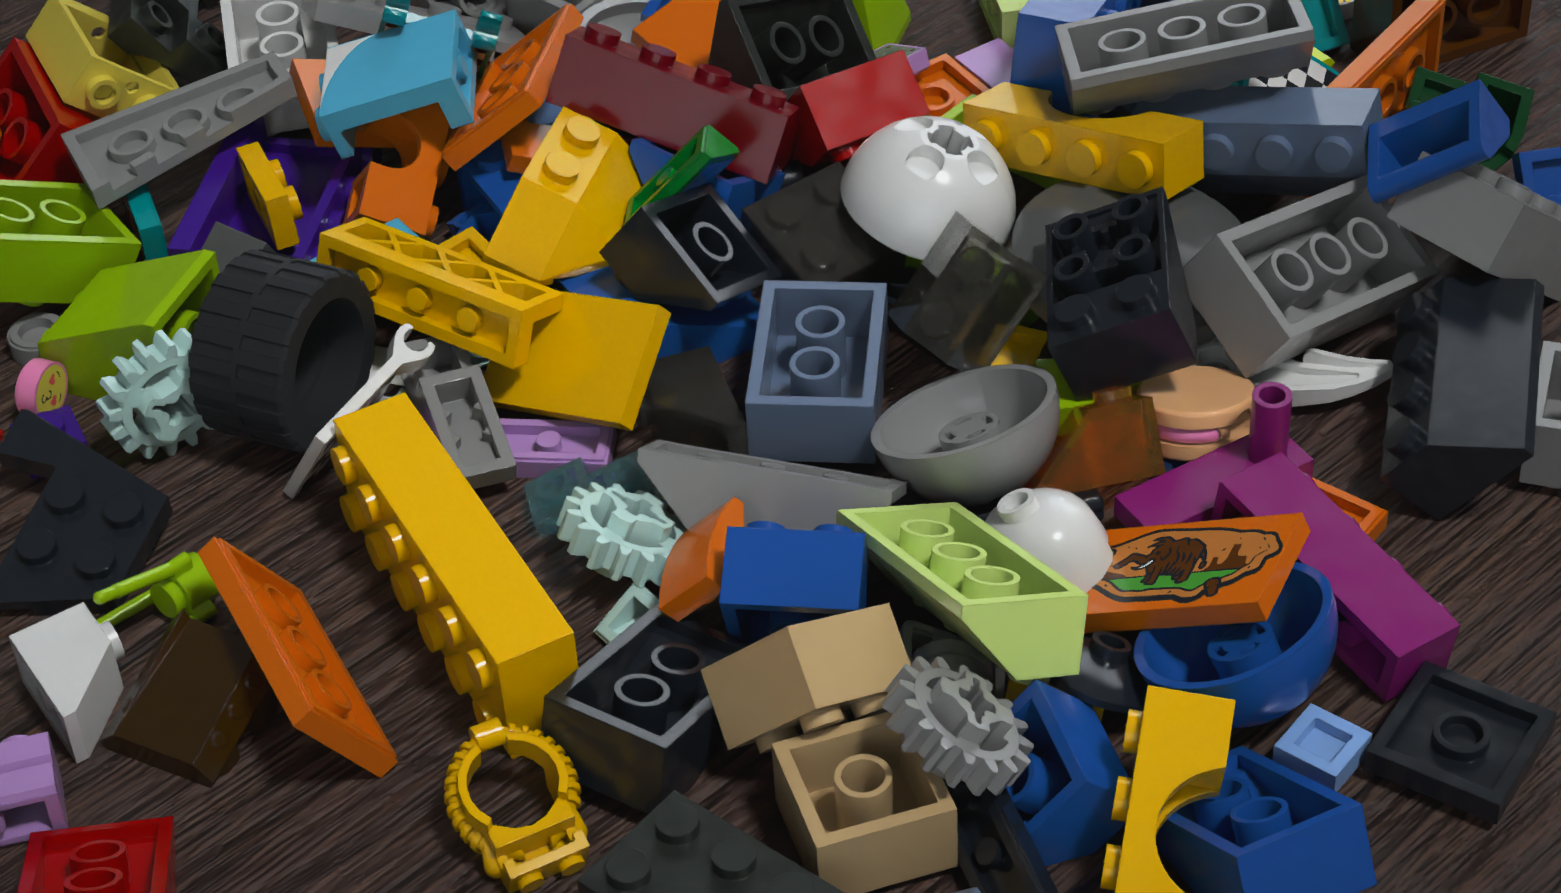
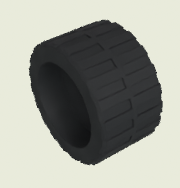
M253 249L245 251L240 257H235L229 262L223 272L217 275L211 284L207 296L204 297L191 336L192 343L188 359L190 378L188 379L190 392L194 397L193 403L198 414L202 416L203 422L209 428L216 429L218 432L305 453L315 435L365 385L369 378L375 355V310L373 301L369 297L370 292L364 281L360 280L359 275L351 270L262 249L258 251Z

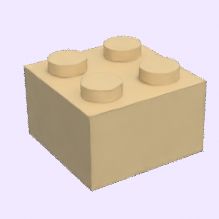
M885 603L787 626L701 669V673L728 750L756 743L760 754L772 751L771 743L799 736L798 731L803 730V733L807 734L848 723L847 715L851 713L855 720H859L886 711L882 708L881 703L888 695L886 688L905 664L910 666L911 663L890 604Z
M889 712L771 743L775 800L801 862L806 870L844 893H865L958 866L957 807L943 778L936 776L932 772L927 773L922 769L924 758L917 752L908 753L901 749L900 746L904 742L902 733L890 730L886 725V722L893 715Z

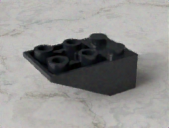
M1163 186L1141 194H1130L1117 202L1084 213L1070 214L1057 222L1045 225L1048 349L1077 401L1198 364L1195 318L1169 204Z

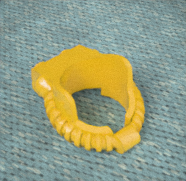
M497 717L469 727L470 741H464L459 747L460 752H455L451 759L452 764H449L446 771L444 803L447 805L446 812L449 819L452 820L453 828L456 832H460L459 837L465 844L468 843L473 851L482 855L485 873L491 878H500L508 893H513L517 890H520L521 893H529L541 887L545 882L544 879L560 872L563 876H569L584 868L586 861H588L590 845L587 840L588 829L578 812L581 808V798L579 797L581 786L578 783L577 771L573 769L574 764L569 756H565L566 752L561 745L555 746L556 742L552 737L547 736L545 738L542 731L538 729L531 731L530 726L524 724L522 728L516 727V723H509V727H504ZM504 744L508 754L522 755L534 760L544 768L547 787L554 800V804L548 813L529 826L510 828L492 825V818L477 808L468 792L472 776L481 766V753Z

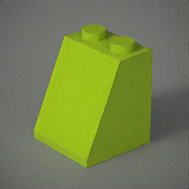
M204 249L101 269L83 291L76 295L70 306L44 332L37 343L40 358L57 361L64 365L68 376L67 394L95 401L108 395L101 386L100 380L102 377L116 376L119 370L112 360L116 356L126 359L134 355L132 342L136 339L147 347L153 344V337L157 330L162 329L170 340L173 339L179 328H186L192 335L202 301L207 296L212 282L220 273L216 252Z

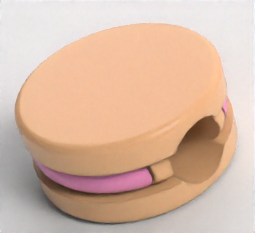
M1189 366L1144 380L1138 386L1136 393L1137 410L1139 412L1137 420L1138 440L1152 454L1183 462H1190L1249 435L1252 392L1255 386L1240 373L1211 366Z

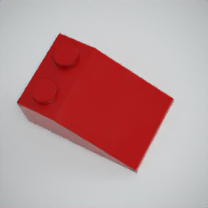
M904 50L799 86L786 101L800 107L795 151L792 160H799L800 163L810 167L831 160L834 168L848 164L855 151L876 131L902 119L930 115V110Z
M174 816L31 832L17 893H177Z

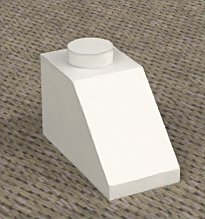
M82 602L9 635L24 685L76 764L90 758L124 689L117 661L125 657L120 638L109 621L99 625L85 603Z

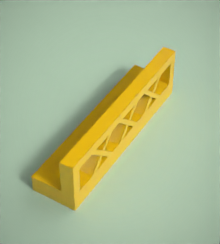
M367 217L320 232L316 262L351 270L358 274L360 280L364 281L370 292L369 297L373 301L376 315L402 325L409 323L414 327V330L512 369L528 363L533 323L562 310L564 293Z

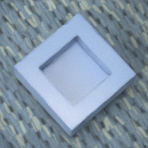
M1310 703L1276 742L1273 748L1272 760L1338 792L1364 761L1365 751L1372 741L1373 733Z

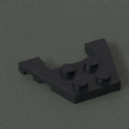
M21 409L0 445L1 465L3 468L49 478L0 565V610L33 609L35 616H52L84 602L92 614H107L123 605L128 595L98 605L93 601L94 593L140 574L173 513L169 498L164 493L35 413Z

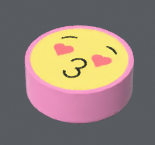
M37 357L30 360L22 368L15 386V403L19 412L21 409H25L37 414L63 407L68 389V376L64 365L57 361Z

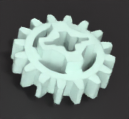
M179 328L172 340L162 329L157 330L153 337V344L147 347L136 339L132 342V350L134 352L132 357L126 359L116 356L112 360L119 370L116 376L102 377L100 380L101 386L108 393V395L96 400V406L104 415L100 422L113 439L117 440L128 453H132L138 448L145 458L151 459L158 447L161 446L168 456H173L176 453L178 442L184 439L191 446L198 444L196 431L201 427L214 430L203 422L202 416L198 414L193 403L194 397L190 392L188 379L190 378L188 359L192 335L186 328ZM133 410L137 414L135 419H133Z
M590 482L588 490L578 486L574 487L571 496H566L556 525L560 526L557 533L558 539L570 542L567 549L570 555L586 556L589 559L586 565L587 568L595 570L614 581L620 580L622 576L630 577L637 587L642 588L650 580L660 587L668 555L678 538L687 529L676 514H670L666 511L669 504L658 496L642 490H638L635 493L625 492L621 485L613 483L612 487L606 489L596 482Z

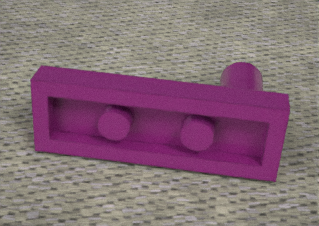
M1264 382L1257 385L1252 392L1249 435L1114 496V516L1126 528L1210 521L1220 480L1279 452H1282L1302 472L1312 478L1314 459L1289 437L1292 407L1291 390L1278 382Z

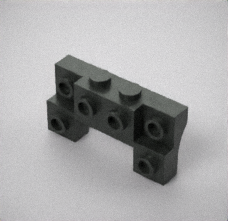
M111 0L107 37L125 53L156 60L177 72L189 83L227 69L224 36L214 25L210 23L204 24L197 18L199 0ZM202 0V1H203L207 6L211 7V6H212L213 4H215L218 0Z

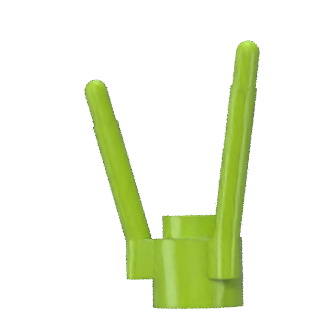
M183 551L165 564L112 584L110 587L97 591L93 595V601L100 605L152 585L149 590L96 619L99 625L109 621L114 627L152 604H155L169 618H175L184 609L190 618L206 622L218 613L216 606L211 600L220 593L199 554Z

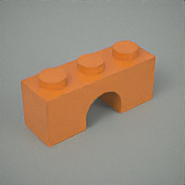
M438 102L365 124L364 131L383 137L395 146L401 157L402 168H391L370 161L352 182L343 224L362 217H367L383 224L398 218L420 238L428 240L431 237L439 215V207L432 205L435 189L441 187L449 168V164L441 157L442 151L445 147L446 138L450 137L454 130L451 129Z

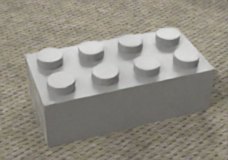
M1367 175L1218 233L1183 267L1192 305L1202 315L1225 348L1227 355L1235 362L1245 378H1249L1298 356L1309 348L1318 347L1397 311L1409 296L1418 292L1440 273L1411 231L1386 218L1392 208L1390 202L1385 200L1377 204L1372 200L1367 188Z

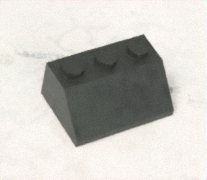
M721 0L718 5L708 64L728 71L732 74L731 82L752 89L754 84L776 88L787 95V101L799 86L875 60L876 56L852 0Z

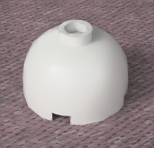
M1057 488L1016 489L1002 497L997 507L991 511L985 520L987 524L1085 593L1103 579L1113 562V552L1108 544L1110 541L1104 526L1084 500L1068 491Z

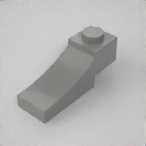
M434 337L405 342L407 347L413 351L424 350L430 341L435 345L432 355L421 369L403 373L401 377L409 399L471 487L476 489L516 479L517 465L479 364L473 365L467 350Z

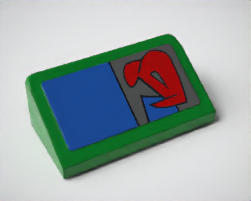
M710 124L703 126L629 199L624 225L642 206L708 182L711 183L738 157L739 149Z

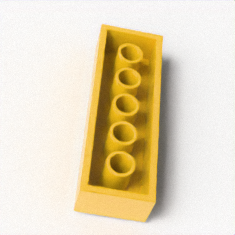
M405 392L333 419L338 446L330 449V455L334 469L343 485H346L347 494L339 498L345 520L352 532L355 533L362 530L365 534V544L376 569L379 572L388 569L390 572L391 584L404 611L415 610L418 615L419 630L428 649L432 653L441 650L445 656L446 671L454 689L459 695L467 692L473 699V710L478 724L497 717L504 727H509V723H516V727L522 728L524 724L530 726L531 731L536 729L541 731L544 696L579 668L574 631ZM509 754L510 757H511V759H515V758H517V757H519V756H522V755Z

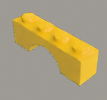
M1002 82L963 103V124L983 135L997 149L1007 167L1011 169L1127 194H1141L1163 186L1167 200L1204 178L1203 121L1155 111L1117 118L1074 116L1052 107V91L1008 82Z
M1148 685L1143 711L1129 709L1122 752L1136 755L1133 778L1118 776L1111 820L1125 822L1122 846L1107 844L1100 888L1113 890L1114 893H1185L1165 871L1158 855L1156 835L1164 822L1180 808L1198 800L1219 796L1227 765L1236 700Z

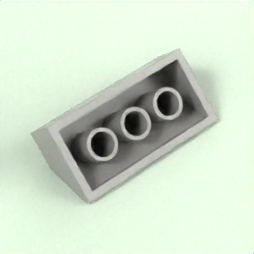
M1174 0L1054 26L1065 90L1073 115L1083 113L1091 115L1105 114L1115 109L1116 106L1140 101L1162 102L1172 98L1175 94L1202 88L1206 90H1220L1230 86L1235 81L1259 76L1266 78L1281 77L1290 73L1293 69L1309 66L1315 43L1314 29L1301 0Z

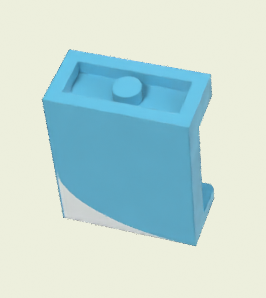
M456 9L405 24L404 27L398 26L327 48L324 73L319 75V85L322 94L320 107L315 109V120L321 137L326 142H333L341 159L354 156L357 126L437 102L451 129L474 123L478 54L475 48L471 47L472 42Z

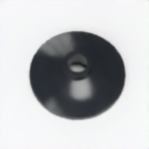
M1096 631L1092 637L1084 636L1079 675L1051 677L1049 682L1062 692L1082 702L1120 713H1128L1129 709L1143 711L1148 687L1135 664L1130 642L1117 634L1106 631Z

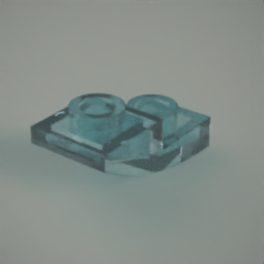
M638 450L618 458L593 472L589 471L581 457L523 484L533 522L540 535L558 533L560 526L556 525L566 496H571L573 488L576 486L588 490L590 482H596L604 489L612 487L613 483L620 484L625 492L635 493L638 490H642L658 496L665 502L666 500L637 462Z

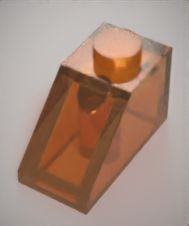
M1130 385L1114 386L1092 391L1093 403L1074 406L1058 430L1054 446L1046 462L1039 472L1025 485V488H1057L1073 493L1166 473L1153 398L1140 394L1132 395Z

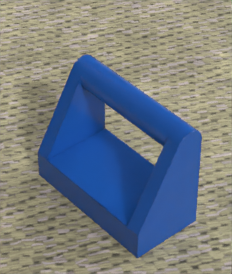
M1480 79L1369 125L1367 188L1370 197L1375 203L1378 204L1490 159L1510 137V119ZM1422 151L1431 154L1430 156L1418 160Z

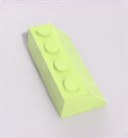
M957 502L837 510L836 523L838 525L846 526L854 532L865 533L869 559L891 583L911 597L915 605L925 608L943 622L946 629L957 633L1007 672L1011 680L1020 684L1030 685L1037 679L1048 684L1051 677L1079 675L1089 595Z

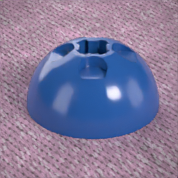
M1295 562L1266 622L1141 630L1134 647L1135 664L1147 685L1236 700L1232 729L1248 728L1269 723L1301 705L1319 686L1330 667L1338 637V611L1331 584L1327 577L1319 570L1307 564Z

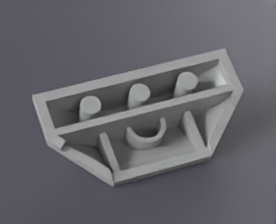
M659 439L638 448L637 462L686 529L696 524L734 496L744 502V527L754 521H770L778 523L786 529L814 530L819 525L837 524V510L891 506L906 495L907 481L702 448Z

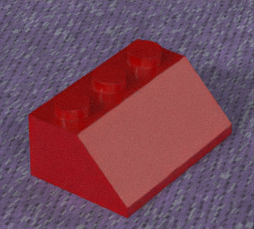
M13 37L0 56V129L2 132L0 140V179L84 183L66 151L60 134L99 120L100 117L64 103L31 45Z

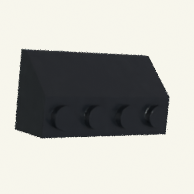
M1443 277L1425 292L1418 291L1409 296L1398 311L1396 345L1392 356L1394 363L1391 389L1387 399L1389 407L1386 433L1382 442L1384 450L1380 478L1437 521L1534 456L1544 285L1536 279Z

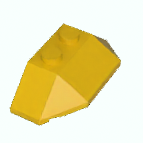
M563 106L523 173L481 261L544 286L551 285L554 279L575 277L609 266L599 252L624 226L628 201L643 186L627 143L617 132Z

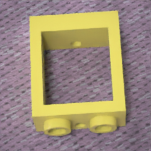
M47 0L25 35L62 101L98 117L104 118L180 88L166 65L143 56L127 54L107 37L108 15L74 0ZM101 27L102 32L100 34L92 35L95 28Z

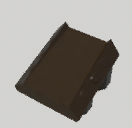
M182 609L171 621L101 737L100 742L110 751L211 788L218 777L228 774L240 760L238 741L243 732L262 729L268 726L277 715L278 703L276 694L243 636L192 619Z

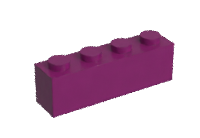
M1282 452L1220 480L1210 520L1303 513L1311 532L1296 562L1307 564L1319 570L1327 577L1331 584L1338 611V637L1335 654L1384 703L1405 692L1425 660L1447 668L1461 625L1451 616L1448 609L1442 603L1433 599L1405 571L1396 559L1390 557L1360 528L1353 517L1345 514L1317 487L1314 480L1308 474L1302 472Z

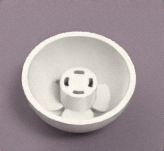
M917 116L902 119L883 127L866 139L855 151L841 178V198L853 220L870 236L887 247L920 260L941 264H969L986 260L999 253L1006 246L1014 227L1016 196L1013 180L1005 161L997 149L983 135L969 126L952 119L938 116Z

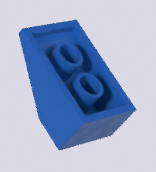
M1242 745L1228 751L1227 765L1219 796L1198 800L1180 808L1164 822L1156 835L1157 848L1194 893H1359L1377 885L1362 804Z

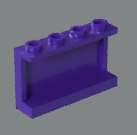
M264 117L256 119L224 138L167 247L168 256L201 250L217 221L266 242L276 253L305 260L317 257L320 232L343 224L352 182L370 161L378 164L382 163V148L355 147L354 156L341 159L335 147H318L314 140L267 136ZM258 141L269 161L279 160L287 186L293 185L303 212V219L295 221L299 244L277 250L248 196L236 151L237 147Z

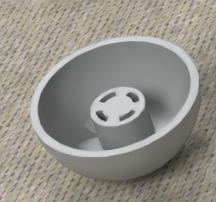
M1022 364L987 366L947 376L911 392L888 408L872 428V445L878 458L890 475L896 480L907 481V490L916 496L933 503L957 502L963 507H977L989 504L994 499L1025 486L1039 472L1050 455L1060 422V401L1056 380L1044 369Z

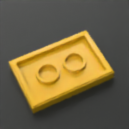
M560 291L564 293L562 310L533 323L528 363L512 369L489 360L484 379L495 408L633 431L671 313L656 304Z

